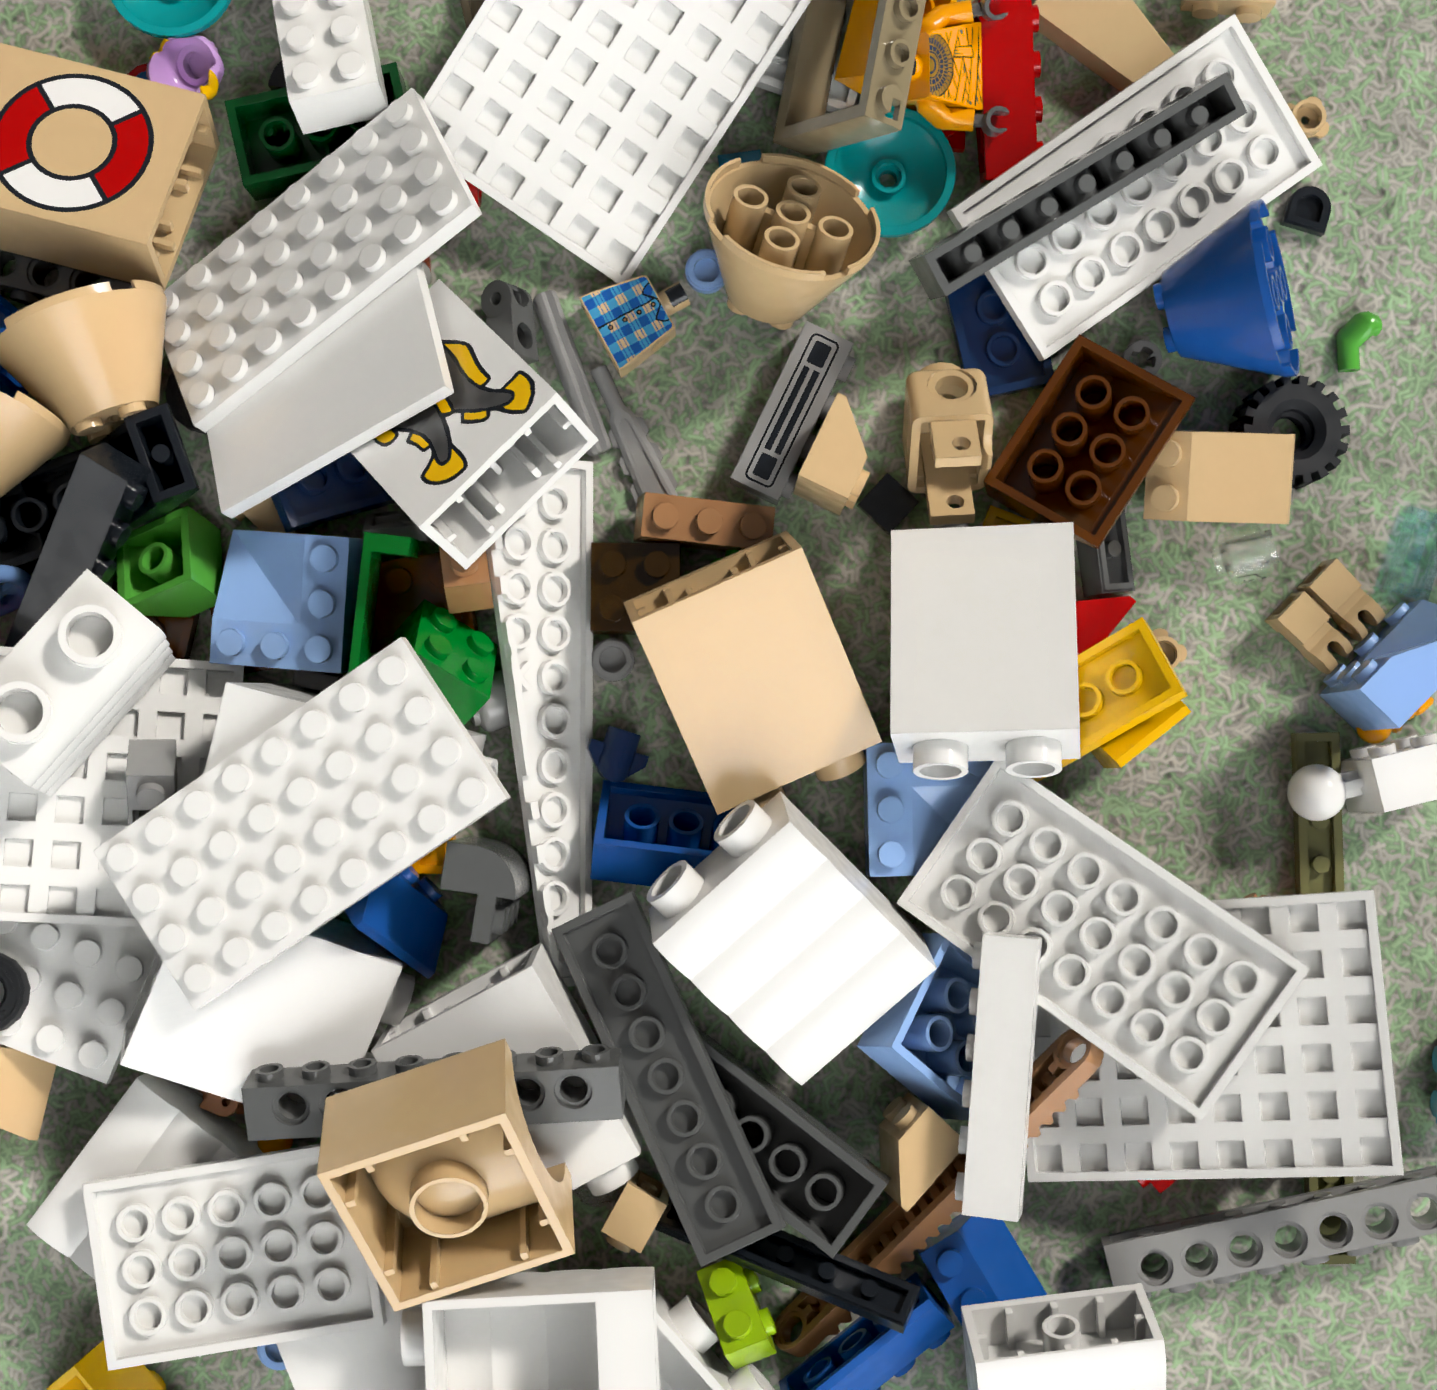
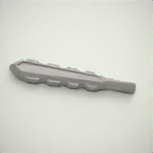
M606 365L593 369L591 375L610 413L609 423L611 429L608 436L613 448L621 450L622 456L619 459V464L624 475L631 477L633 480L630 491L635 503L637 504V498L644 492L678 496L675 491L678 483L671 470L663 469L660 464L663 459L660 449L656 443H651L646 438L649 429L644 419L636 417L633 411L625 406Z

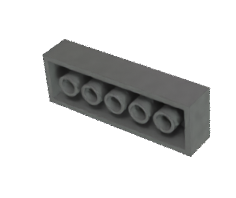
M696 1026L783 1219L833 1259L887 1186L891 1177Z

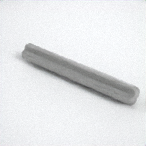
M553 290L541 292L535 296L533 304L571 409L598 438V441L587 451V454L589 456L603 454L611 448V443L557 293Z

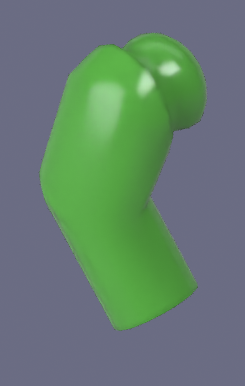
M1369 311L1355 314L1338 331L1336 345L1339 373L1360 371L1359 347L1370 337L1378 336L1381 332L1383 324L1379 316Z

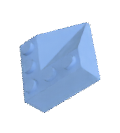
M233 529L212 616L209 663L348 673L363 539Z
M1424 599L1409 602L1408 604L1404 601L1398 603L1386 614L1384 620L1388 624L1378 635L1374 632L1368 634L1353 650L1358 655L1347 666L1343 663L1339 664L1324 678L1323 682L1327 687L1319 696L1355 731L1356 727L1363 731L1400 728L1437 691V604Z
M878 743L863 750L866 762L863 765L865 874L869 877L915 876L994 761H968L967 775L951 780H931L916 776L913 773V763H899L893 743Z
M924 933L922 935L937 969L865 1030L857 1047L943 1119L969 1121V1108L962 1107V1091L964 1080H972L973 1062L965 1060V1050L968 1033L975 1034L976 1016L969 1015V998L971 988L979 987L980 970L972 968L971 956L939 933Z

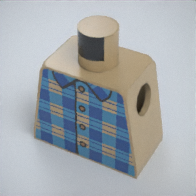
M641 275L579 297L584 312L621 378L676 337V328L670 316L690 305L689 299L679 282L656 293L647 275Z

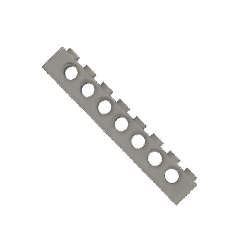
M1437 1165L1406 1171L1404 1175L1368 1179L1102 1236L1101 1241L1112 1285L1114 1287L1142 1283L1149 1299L1152 1297L1151 1292L1169 1288L1171 1293L1187 1292L1196 1288L1195 1283L1212 1279L1215 1284L1231 1283L1239 1280L1241 1273L1255 1270L1261 1275L1278 1273L1285 1269L1284 1264L1302 1261L1303 1265H1318L1329 1261V1255L1347 1252L1348 1256H1362L1372 1253L1376 1245L1392 1243V1246L1395 1247L1414 1245L1420 1241V1236L1437 1233ZM1419 1197H1428L1430 1199L1428 1212L1422 1216H1412L1410 1208L1413 1201ZM1376 1206L1385 1208V1218L1380 1224L1375 1226L1366 1225L1365 1216L1368 1210ZM1326 1217H1340L1341 1226L1336 1233L1332 1235L1320 1233V1224ZM1285 1225L1296 1227V1237L1292 1242L1288 1244L1275 1242V1234L1280 1227ZM1238 1235L1252 1237V1246L1244 1253H1234L1230 1250L1231 1241ZM1195 1244H1203L1209 1248L1208 1255L1203 1261L1194 1263L1185 1258L1189 1247ZM1151 1253L1160 1254L1165 1258L1162 1268L1154 1272L1147 1271L1141 1267L1143 1258Z

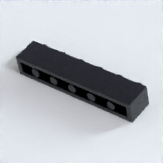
M106 442L80 453L4 647H14L86 569H89L104 583L111 579L117 568V563L114 561L117 551L126 543L132 532V526L129 524L132 515L142 505L147 496L148 489L144 486L151 472L150 469Z

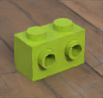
M726 1259L696 1271L724 1356L733 1368L737 1370L776 1354L777 1351L771 1335L776 1334L777 1329L768 1307L761 1309L756 1293L761 1292L762 1287L757 1273Z

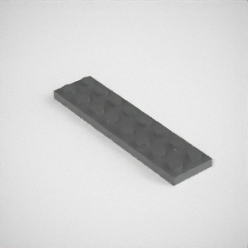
M635 892L625 893L551 929L601 1043L608 1045L610 1048H621L625 1097L700 1266L707 1265L786 1227L784 1219L664 956L652 944L651 927Z

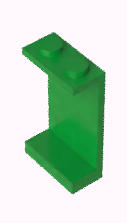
M364 532L348 673L370 659L382 554L418 558L420 540L411 537Z

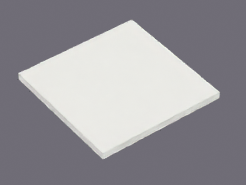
M422 262L207 432L222 514L231 519L454 393Z

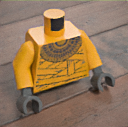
M971 0L938 5L923 17L907 103L915 105L917 112L936 129L973 132L974 127H978L990 137H997L1007 131V128H995L990 120L991 115H1008L1009 110L1007 108L995 106L985 114H975V111L983 110L981 22H974V18L982 16L987 21H997L1008 15V12L997 15L992 14L989 10L990 0H980L979 3L974 4L971 3Z

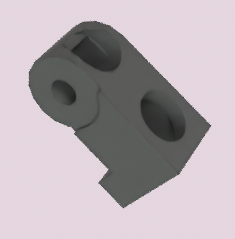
M502 280L492 281L485 287L481 295V307L487 315V325L527 364L538 362L533 303L530 294L526 290Z

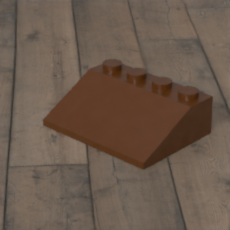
M1079 334L983 482L987 495L1023 517L1039 524L1073 522L1074 539L1099 549L1194 403L1195 397Z

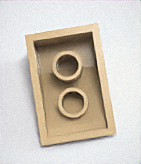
M1175 430L1146 475L1143 519L1289 524L1295 434Z

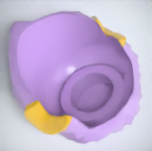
M192 35L185 38H164L158 51L153 52L149 57L150 60L147 63L146 69L148 80L206 94L207 100H212L217 95L225 68L218 53V48L206 37Z

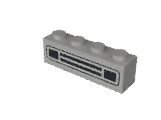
M805 322L730 477V484L776 506L781 496L790 499L798 477L793 471L800 457L806 459L816 439V435L812 434L819 418L825 420L835 399V396L830 394L837 380L845 383L856 362L855 358L849 356L854 343L811 322Z

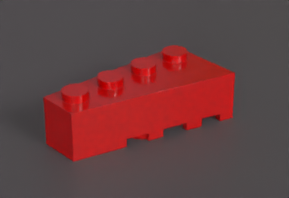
M974 0L972 4L979 3L980 0ZM990 0L989 10L992 14L997 15L1008 12V15L997 21H987L982 16L974 18V22H981L983 110L978 111H982V114H985L995 106H1003L1009 110V114L1006 116L991 115L990 118L991 124L995 128H1007V131L1001 135L990 137L983 133L981 128L976 127L980 182L992 181L1044 145L1043 141H1037L1036 123H1042L1043 103L1041 96H1035V78H1040L1041 55L1039 50H1033V33L1038 32L1040 19L1038 5H1032V0Z

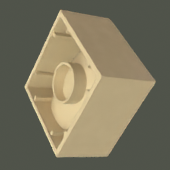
M505 1039L326 1097L317 1176L394 1312L575 1254L571 1174L565 1162L545 1168L538 1155L520 1104L513 1071L512 1052Z

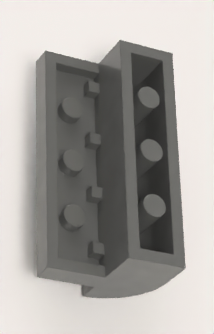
M468 836L447 841L440 889L477 894L470 942L490 944L508 931L509 927H513V924H517L521 907V898L519 897L532 890L528 861L518 849L500 840Z

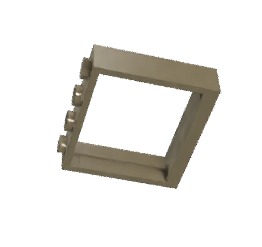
M811 0L794 27L773 143L810 156L901 131L926 0H879L860 102L857 105L825 114L847 0ZM892 106L895 107L893 119L885 116L886 113L891 112Z

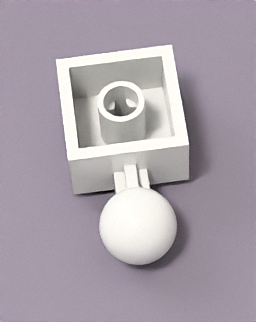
M1437 733L1417 736V734L1392 739L1390 744L1380 746L1369 745L1349 750L1351 758L1340 760L1341 773H1337L1334 769L1321 764L1304 766L1293 774L1288 783L1287 797L1289 804L1299 816L1311 821H1323L1335 816L1342 809L1345 802L1348 813H1385L1437 800Z

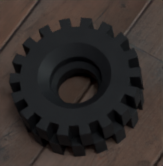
M1301 375L1291 380V377H1280L1250 393L1242 400L1244 403L1236 407L1232 416L1238 419L1229 424L1228 432L1273 433V426L1277 420L1289 419L1299 429L1301 435V443L1294 450L1292 489L1295 488V490L1322 479L1329 474V471L1335 469L1341 462L1337 457L1346 453L1349 445L1348 443L1341 442V439L1350 435V425L1341 426L1340 422L1342 418L1348 416L1345 407L1336 410L1333 405L1339 399L1334 392L1325 396L1322 393L1326 386L1325 384L1316 381L1311 385H1307L1309 377Z

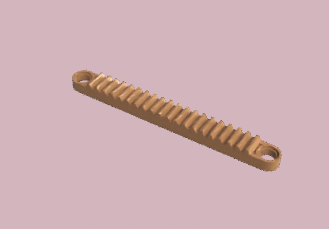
M1069 1029L1061 1034L1033 1062L1028 1138L1039 1137L1041 1135L1039 1127L1042 1124L1051 1125L1054 1122L1052 1114L1054 1112H1064L1066 1110L1065 1102L1068 1099L1076 1100L1079 1097L1078 1089L1097 1071L1102 1063L1104 1052L1073 1029ZM1081 1044H1086V1051L1079 1061L1071 1063L1070 1057L1073 1050ZM958 1154L908 1212L894 1200L840 1254L887 1274H900L902 1272L900 1264L903 1261L912 1262L915 1259L913 1251L915 1249H925L927 1247L925 1239L927 1237H937L940 1234L938 1227L941 1224L949 1225L952 1222L950 1215L953 1212H962L963 1201L955 1200V1185L957 1173H965L966 1154ZM801 1292L777 1317L775 1321L777 1333L772 1335L774 1343L779 1349L792 1356H806L828 1335H838L840 1333L838 1325L852 1321L851 1312ZM802 1321L803 1326L800 1336L794 1342H791L790 1336L793 1327Z

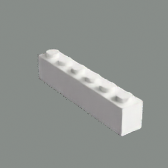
M987 932L982 934V942L974 943L972 968L980 970L979 987H972L970 991L969 1015L976 1016L975 1034L968 1033L965 1050V1060L973 1062L972 1080H964L962 1091V1107L969 1108L968 1126H961L958 1145L959 1154H966L965 1173H957L955 1185V1200L963 1201L962 1215L1018 1222L1022 1215L1042 937Z

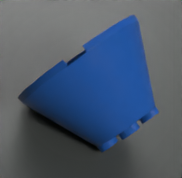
M1262 199L1251 201L1162 272V279L1159 280V283L1153 284V293L1158 310L1165 309L1169 326L1163 328V337L1168 353L1178 352L1180 357L1289 378L1299 374L1298 348L1293 349L1291 334L1292 331H1296V325L1275 230L1269 231L1261 219L1269 216L1267 206Z

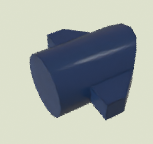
M608 725L603 742L590 738L587 750L598 774L611 782H621L645 768L649 756L636 753L641 736Z

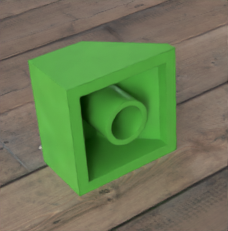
M187 505L132 530L130 537L118 549L116 554L117 590L122 598L144 616L189 618L215 606L223 574L221 530Z

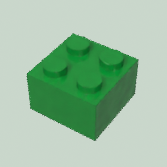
M424 599L394 633L393 642L400 637L407 638L458 718L465 725L490 699L498 645L492 642L485 633L475 631L457 620L453 614H449L447 609L437 607Z

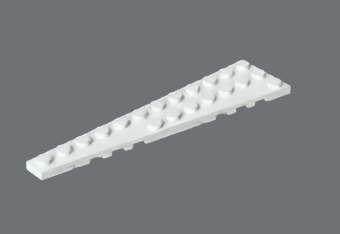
M578 460L486 550L539 941L544 945L567 987L576 986L551 929L592 910V879H590L592 864L593 761L587 750L589 739H593V633L590 631L593 462Z

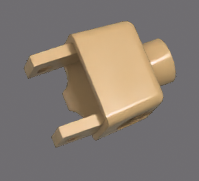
M938 362L930 364L920 371L912 372L906 379L902 442L907 486L910 492L926 493L930 525L974 523L975 521L972 491L980 490L985 486L983 481L988 475V470H991L993 457L992 435L994 419L986 376L980 369H960V367L952 363ZM950 504H958V505H960L961 507H960V508H952V507H950L949 505H950Z

